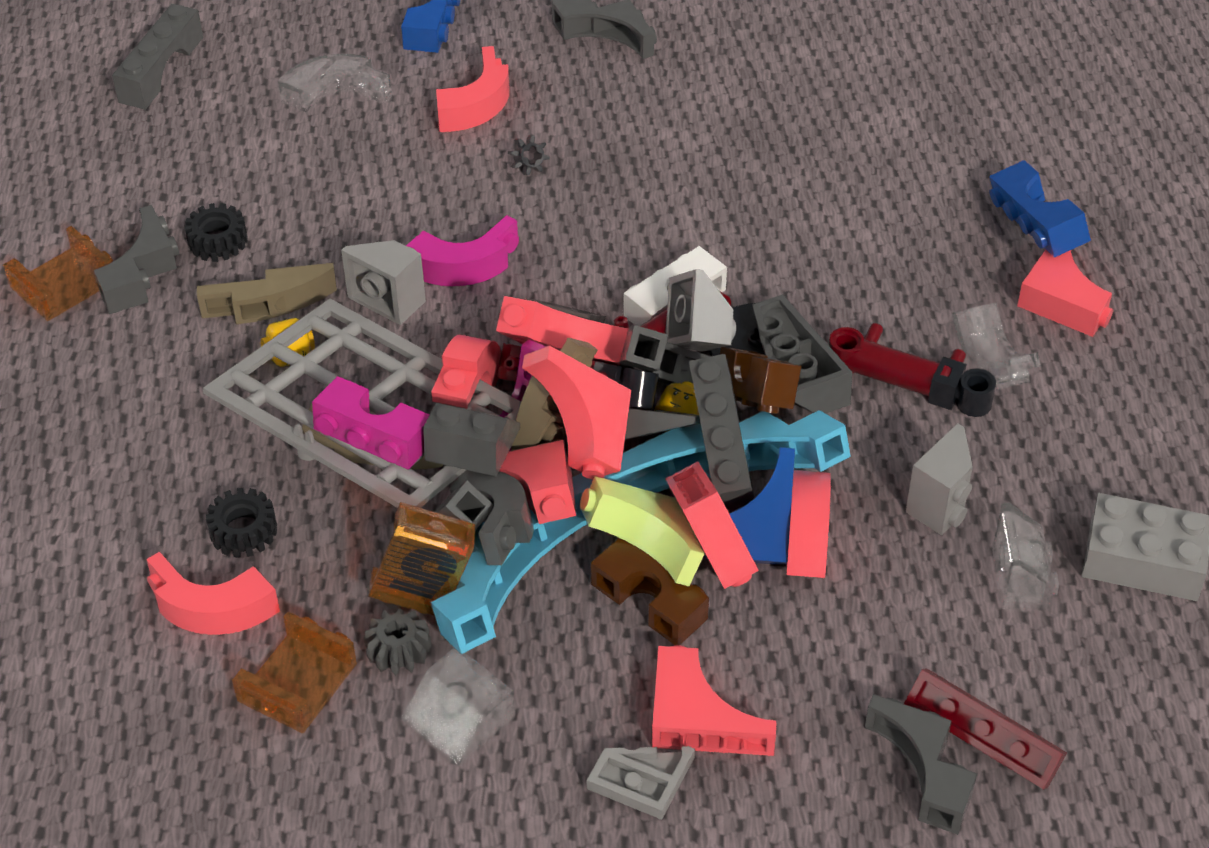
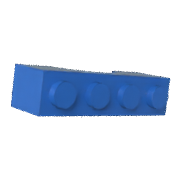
M431 0L424 5L408 8L401 26L403 49L439 53L442 42H447L448 24H453L455 18L454 6H459L460 0Z
M1025 160L989 176L992 185L989 194L993 204L997 208L1001 207L1009 220H1015L1025 235L1030 234L1040 249L1045 248L1054 258L1091 241L1085 213L1069 199L1043 202L1045 201L1039 172Z

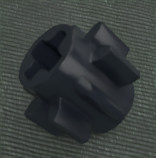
M528 135L526 143L521 139H515L517 147L514 151H508V154L513 156L515 161L511 167H523V175H530L531 167L537 172H542L543 168L540 164L543 160L550 159L549 156L544 155L543 148L546 146V143H534V135ZM524 151L533 153L534 158L529 160L524 157Z

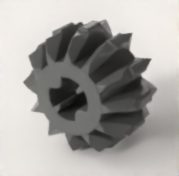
M400 607L396 614L391 615L383 610L382 619H371L369 630L365 631L364 643L367 647V658L370 660V663L376 662L380 672L391 666L392 672L396 676L400 667H405L412 673L414 662L425 664L426 652L430 651L432 645L431 637L429 636V627L426 621L419 620L415 610L404 615Z

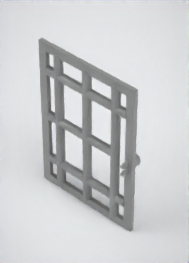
M332 299L325 301L203 387V394L297 448V454L300 459L305 461L315 459L410 516L466 471L465 469L446 465L428 479L412 469L408 470L394 463L387 462L378 456L357 449L350 444L315 430L313 412L279 393L304 374L328 386L337 375L318 364L344 346L392 373L369 391V407L373 413L383 415L393 411L395 408L382 401V399L406 381L432 395L431 391L436 381L419 371L425 367L439 375L443 367L441 358ZM332 316L347 324V326L340 329L325 320ZM312 329L329 338L305 356L288 348V346ZM363 333L411 360L404 364L356 338V336ZM274 356L290 365L289 368L265 385L249 376L250 373ZM479 380L474 394L477 396L470 401L467 410L501 417L485 408L491 403L510 413L505 418L516 421L521 401ZM233 385H237L251 393V395L244 399L228 389ZM265 402L377 466L382 471L377 475L370 473L317 442L311 430L304 434L299 423L293 428L259 407ZM423 453V455L416 462L425 456V453ZM395 479H399L416 490L408 495L390 483Z

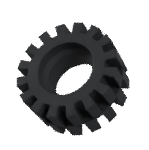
M215 203L209 204V209L201 206L198 208L199 213L191 212L190 218H187L185 221V232L189 249L193 251L194 256L198 257L201 255V260L207 261L211 257L212 262H218V257L223 256L225 261L229 259L230 253L236 256L239 254L238 249L243 250L246 247L245 242L247 243L248 237L242 212L240 210L236 211V207L232 205L228 209L225 203H220L219 207H215ZM215 230H225L219 234H208Z
M237 488V494L232 495L230 490L224 492L225 499L217 496L214 499L215 506L210 504L208 514H206L211 542H213L217 550L221 548L222 554L227 556L232 550L233 556L236 558H240L241 552L246 551L247 557L254 556L253 549L255 548L260 553L265 550L264 542L268 545L272 544L274 541L273 535L276 536L277 522L272 501L270 499L267 500L266 494L261 492L257 496L256 489L252 488L246 494L243 488ZM240 517L256 519L255 522L244 528L228 526L230 522Z

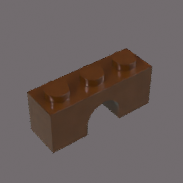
M721 347L720 355H726L736 401L741 402L742 405L757 407L759 411L775 414L779 413V408L794 409L801 371L800 365L769 359L767 355L754 351Z
M618 538L591 562V585L620 605L628 597L638 593H645L655 597L649 603L648 626L674 645H681L708 619L709 596L706 595L702 588L695 584L686 586L675 583L669 572L658 561L640 548L621 538Z

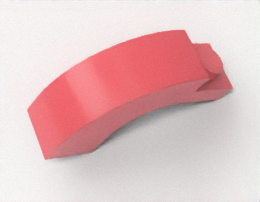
M494 46L482 47L483 73L475 82L459 88L436 89L440 132L460 131L476 127L495 117L504 108L510 93L508 64L502 65L501 58H495Z
M461 334L453 337L442 355L443 367L431 391L432 402L467 409L479 380L495 387L499 379L497 378V372L501 356V349L498 343Z
M794 470L786 575L825 578L830 515V473Z
M160 552L146 559L150 571L147 581L155 594L160 613L168 621L182 629L208 635L230 634L259 625L280 612L275 588L254 566L225 583L198 585L183 578Z

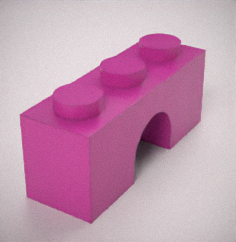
M339 376L312 401L314 429L324 435L336 438L357 449L364 450L408 470L424 453L423 427L430 414L401 402L393 411L387 414H370L369 389Z

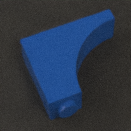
M780 447L776 468L765 488L747 505L729 513L755 563L787 565L795 448ZM704 554L702 559L708 560L706 554Z

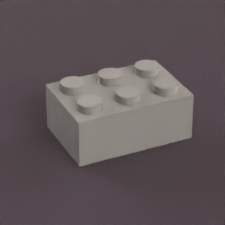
M1098 493L1090 522L1082 577L1198 601L1208 569L1209 515Z

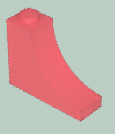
M1045 249L1022 282L1017 304L1020 308L1091 337L1095 335L1100 326L1106 328L1113 314V309L1109 307L1112 293L1100 288L1083 275L1073 260L1071 250L1054 258Z
M504 296L496 331L521 344L530 339L544 346L550 345L559 351L562 349L567 338L589 342L598 349L592 360L620 365L619 362L628 328L570 315L535 301Z
M550 345L524 355L522 369L534 376L545 387L557 405L563 419L568 442L567 465L581 472L585 478L592 480L595 476L604 478L606 475L619 472L621 470L631 390Z
M563 440L508 452L499 472L514 477L522 484L529 509L534 512L539 524L576 516L571 467L567 465L568 456Z
M697 461L665 478L723 588L726 589L729 586L737 587L748 582L752 574L759 570L719 493L700 463Z
M681 645L671 647L658 646L652 747L682 750V747L690 746L695 748V751L774 756L776 740L775 720H766L745 714L722 700L712 690L702 673L698 648H687Z

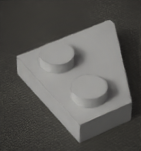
M687 746L682 747V752L657 753V747H640L636 750L604 748L586 780L587 789L662 820L695 758V748Z

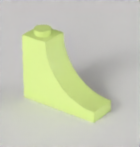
M595 476L590 488L584 490L580 500V509L583 512L588 527L610 533L635 545L658 561L669 572L675 583L690 586L705 553L676 498Z

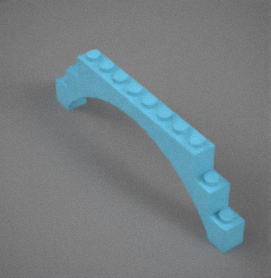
M820 410L790 425L763 411L739 422L749 471L775 469L780 447L795 448L794 468H815L820 472L851 457L845 424ZM701 424L667 431L624 452L621 470L604 476V479L657 493L670 488L665 478L697 461L707 476L711 478ZM582 473L572 477L576 516L539 524L536 515L530 510L534 525V532L530 543H515V547L510 551L502 565H487L478 533L485 522H482L476 531L462 542L465 557L457 560V564H453L457 565V569H452L456 570L454 574L447 572V575L451 576L449 581L452 592L431 602L440 634L460 654L496 637L493 626L497 615L509 593L522 576L559 542L587 525L583 512L580 509V500L584 490L590 488L592 479L582 476Z

